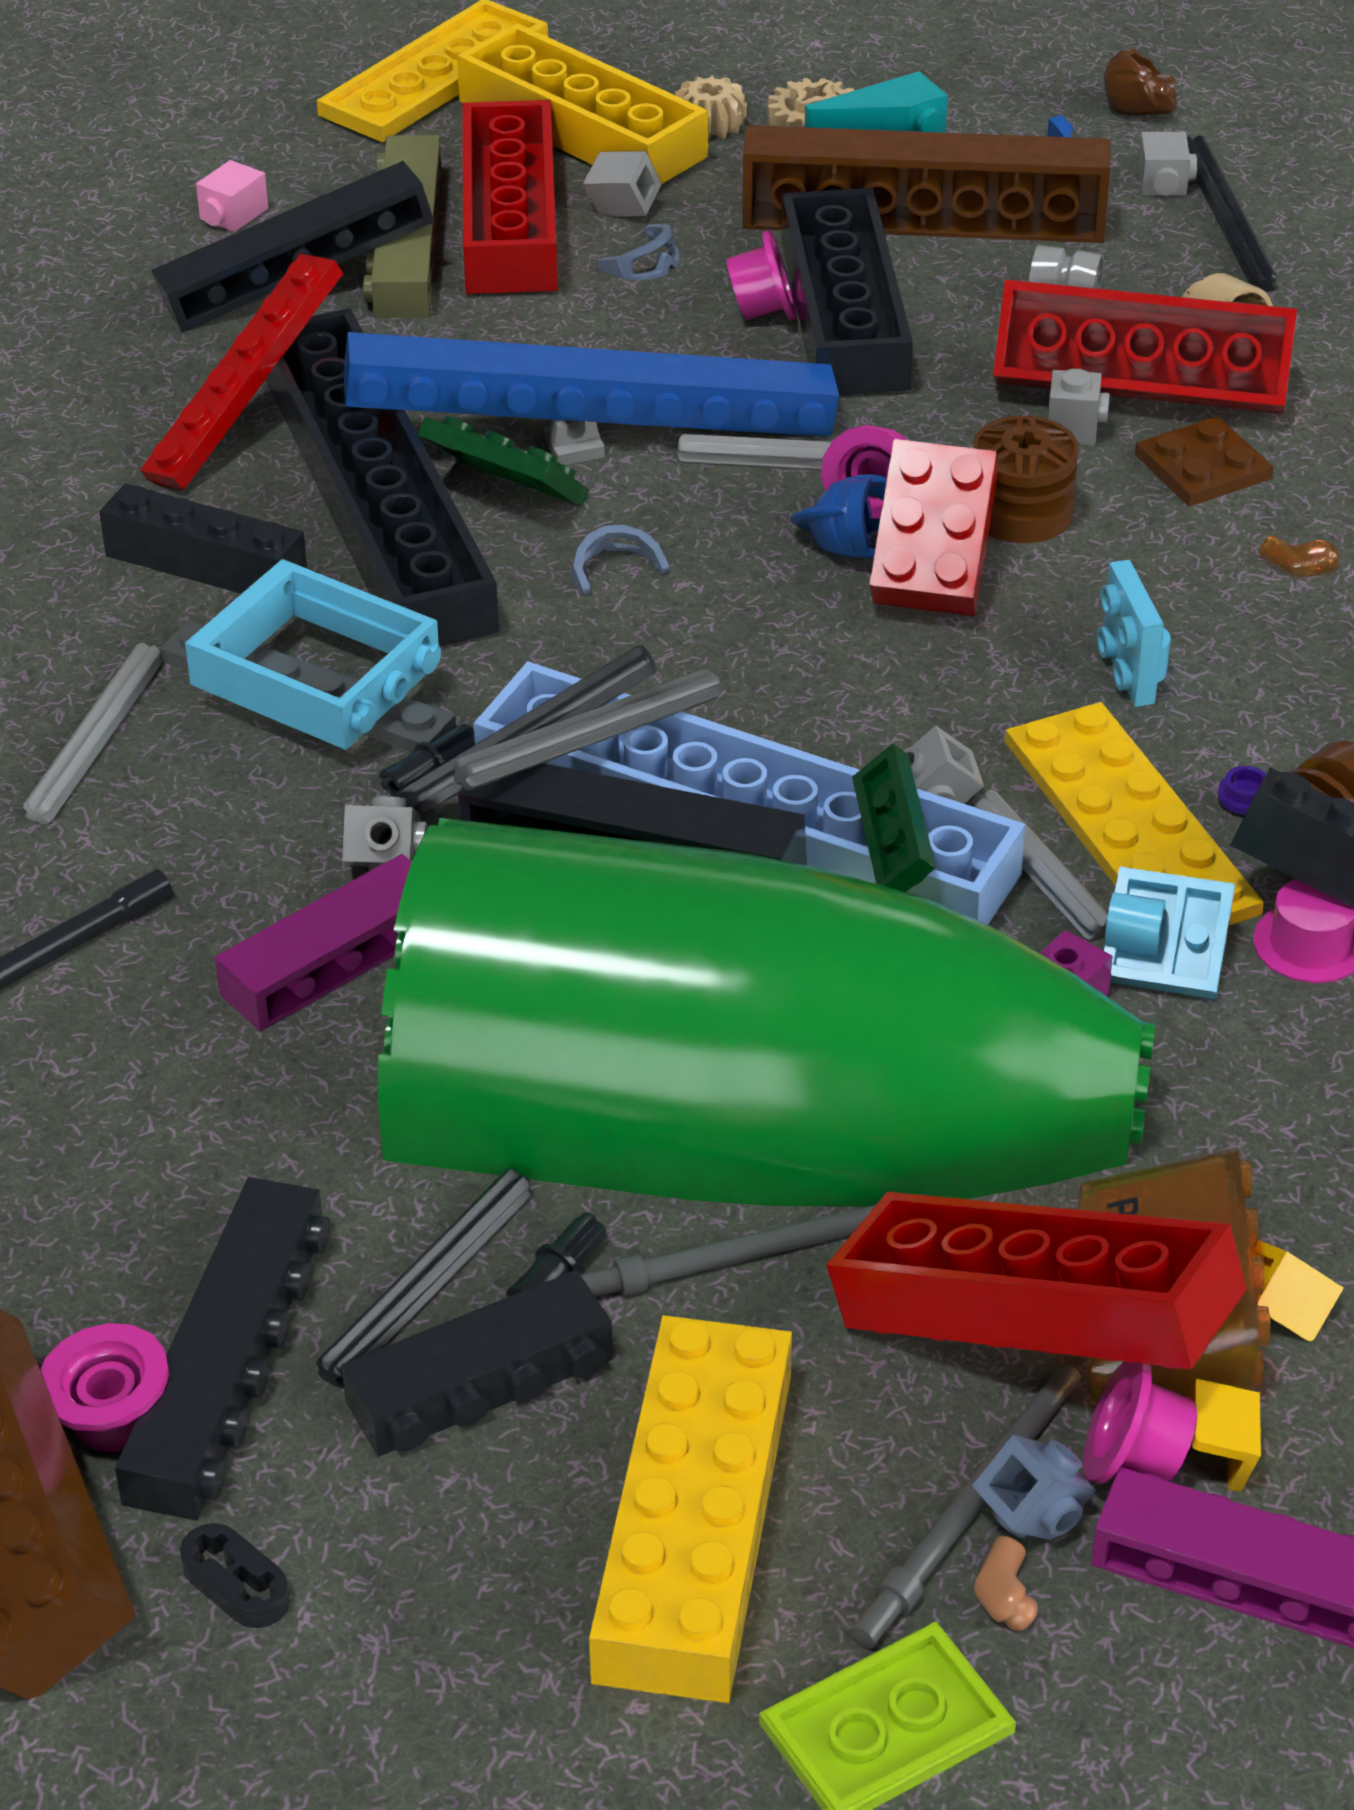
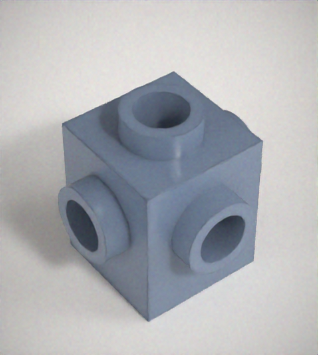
M1016 1435L1010 1437L972 1485L976 1492L994 1510L993 1516L998 1523L1011 1534L1022 1539L1029 1535L1052 1540L1057 1536L1066 1534L1079 1522L1083 1514V1506L1096 1492V1489L1079 1472L1083 1466L1081 1460L1068 1447L1056 1440H1050L1047 1444Z

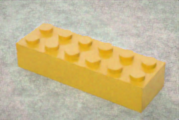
M516 23L457 55L460 102L551 100L552 146L591 165L594 164L599 152L646 151L663 184L708 157V110L521 24Z
M662 1315L589 1636L591 1684L730 1703L791 1381L792 1331Z

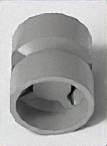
M1038 244L1031 264L1029 282L1101 289L1104 255L1103 253L1077 250L1072 256H1067L1064 248Z

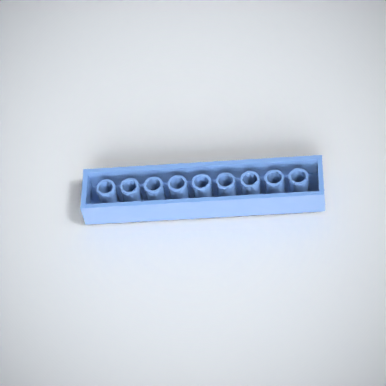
M527 661L474 722L475 744L581 679ZM623 693L606 704L615 702L617 700L626 698L631 695ZM684 712L674 714L545 762V764L805 814L808 866L826 869L876 884L852 776L859 769ZM917 789L936 869L928 874L920 884L909 889L907 893L928 898L989 925L1022 875L1026 824Z

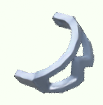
M649 224L644 228L646 237L652 239V241L621 256L602 257L597 261L599 270L616 275L623 280H647L667 275L669 267L677 268L680 263V253L675 245L671 226L669 224ZM663 245L670 250L671 256L666 252H659L655 270L638 274L633 273V260L650 254Z
M608 525L589 533L577 548L570 578L581 596L590 594L591 588L583 571V565L602 550L628 551L641 555L652 561L660 575L668 573L669 564L658 541H655L644 531L627 525ZM608 538L634 540L639 543V546L614 543Z

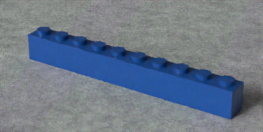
M347 332L343 374L345 405L347 407L569 421L587 420V422L826 436L832 435L839 401V392L831 364Z

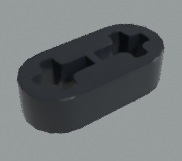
M210 1523L198 1526L185 1536L180 1547L185 1577L195 1588L233 1620L245 1627L262 1628L276 1623L285 1615L290 1603L286 1575L279 1566L234 1529L224 1524ZM206 1550L215 1555L223 1550L227 1569L212 1558H208L201 1563L200 1553ZM244 1581L254 1591L259 1593L269 1587L270 1598L264 1601L260 1597L255 1596L246 1601L245 1588L242 1582Z

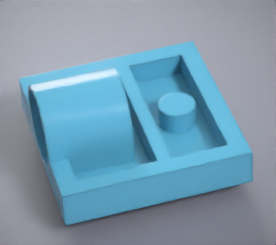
M1131 561L1109 562L1108 583L1101 587L1100 593L1101 605L1105 615L1104 626L1097 629L1098 650L1102 658L1110 657L1113 663L1115 685L1119 691H1127L1135 707L1155 704L1157 683L1163 680L1167 674L1171 642L1170 633L1163 627L1164 624Z
M1119 866L1115 892H1113L1110 901L1105 933L1104 951L1113 955L1110 983L1216 1000L1235 884Z

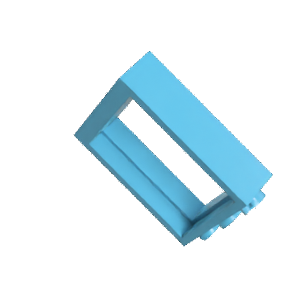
M281 559L185 642L190 685L345 750L361 735L369 732L376 721L392 706L401 702L407 692L423 677L432 673L440 662L441 657L437 620L284 559ZM293 616L388 653L340 698L245 659Z

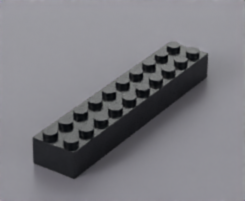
M351 308L313 315L265 380L369 594L437 620L439 646L498 633L497 582L406 411L347 407L345 405L343 374L347 332L364 333Z

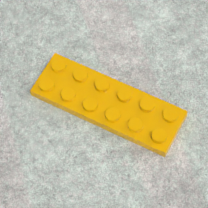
M480 0L317 100L318 116L383 143L386 141L387 136L399 133L459 95L457 55L516 23L548 37V23L490 0Z
M1102 702L1006 729L1005 743L1115 886L1119 866L1234 883L1235 893L1229 925L1262 915L1264 905L1262 899Z

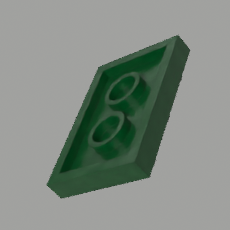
M446 416L443 423L427 417L424 418L418 436L455 461L578 506L585 501L589 489L574 479L577 471L556 462V456L529 446L526 452L514 447V441L491 431H487L486 436L473 432L474 428L471 425L450 416Z

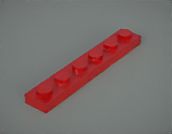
M300 254L289 266L286 274L271 294L262 302L260 309L245 329L236 337L234 344L216 368L210 372L205 383L190 403L182 410L179 418L162 441L155 446L153 453L141 467L140 471L147 480L164 487L180 491L185 490L343 275L335 260Z

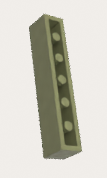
M390 135L386 137L385 153H377V172L404 160L422 182L435 222L366 253L367 275H364L363 283L364 302L373 303L374 318L430 317L442 175L440 135Z

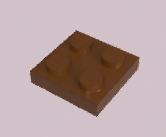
M1219 416L1204 419L1174 431L1161 433L1158 436L1137 442L1135 447V456L1189 507L1271 480L1274 467Z

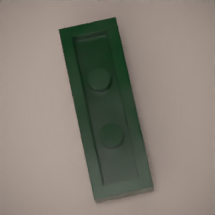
M892 743L853 775L852 780L876 884L907 892L913 886L920 884L928 874L936 869L909 756Z

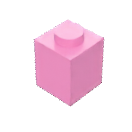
M229 160L196 183L200 219L211 226H220L236 232L269 208L265 173L235 161Z

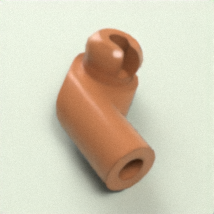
M1000 1536L994 1540L978 1573L974 1585L975 1597L995 1621H1004L1011 1630L1021 1631L1033 1622L1038 1613L1037 1602L1025 1594V1586L1016 1577L1025 1558L1026 1551L1017 1540L1008 1536Z

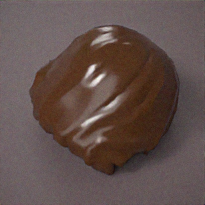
M1133 48L1122 50L1109 60L1104 71L1105 92L1111 107L1118 113L1132 116L1169 114L1176 107L1175 78L1172 75H1164L1154 67L1153 60L1141 56Z

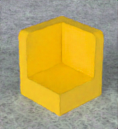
M1255 1239L1241 1264L1247 1290L1238 1303L1271 1318L1307 1341H1313L1342 1292L1343 1287L1289 1252Z
M1196 1378L1186 1396L1193 1399L1197 1405V1421L1191 1442L1192 1447L1197 1451L1227 1457V1490L1241 1492L1261 1457L1260 1393Z

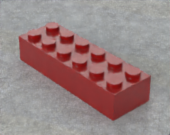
M551 100L463 102V255L466 294L558 291Z
M1005 279L993 378L996 384L1051 389L1053 370L1081 369L1092 373H1102L1100 393H1110V396L1284 414L1297 309Z
M887 1192L826 1264L845 1328L875 1331L880 1334L893 1333L926 1337L937 1341L951 1340L984 1344L990 1347L1043 1351L1047 1354H1068L1101 1358L1106 1361H1126L1159 1365L1169 1369H1192L1247 1290L1229 1223Z

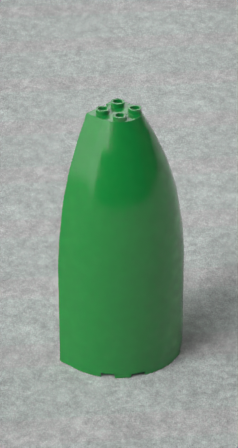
M439 818L438 826L430 825L417 847L406 878L394 930L396 933H399L395 949V968H387L381 1012L383 1017H389L385 1030L384 1052L378 1054V1111L383 1161L498 1176L505 1170L514 1169L520 1175H525L529 1180L693 1201L763 1206L868 1207L876 1205L887 1192L916 1195L925 1193L927 1196L972 1199L1048 1185L1127 1165L1129 1144L1141 1145L1145 1109L1134 1108V1101L1143 1103L1147 1101L1151 1066L1140 1065L1139 1058H1152L1156 1023L1141 1021L1073 972L1003 931L928 898L818 867L741 852Z

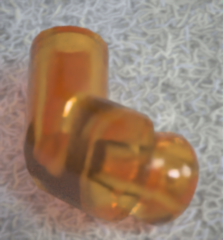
M1271 535L1265 539L1260 549V555L1297 577L1319 575L1326 571H1332L1340 562L1338 549L1325 540H1316L1293 546L1278 536Z

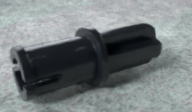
M462 724L432 743L422 741L417 744L413 753L380 771L379 777L384 780L381 782L383 789L393 795L475 745L473 728L468 724Z
M584 1212L578 1218H575L553 1244L546 1243L537 1249L535 1253L536 1260L510 1286L506 1296H512L576 1269L579 1272L581 1264L606 1237L605 1225L597 1221L595 1215Z

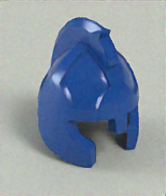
M869 474L837 481L829 486L813 507L805 508L790 516V522L810 531L816 542L828 553L854 559L874 558L876 546L870 548L869 543L872 533L879 530L880 518H873L868 496H875L883 501L887 478L881 475Z

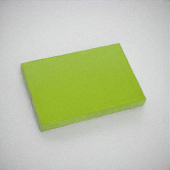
M937 1621L759 1713V1724L822 1810H872L1015 1733L1016 1726L1012 1716Z

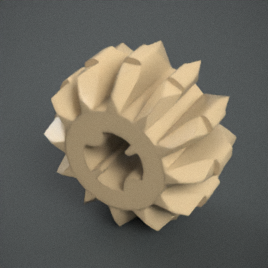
M712 75L710 78L703 79L697 76L694 82L686 81L681 83V89L675 92V96L708 110V140L711 138V135H717L725 140L727 132L738 134L740 126L744 125L745 117L747 116L745 94L742 93L741 85L731 83L730 78L715 79Z

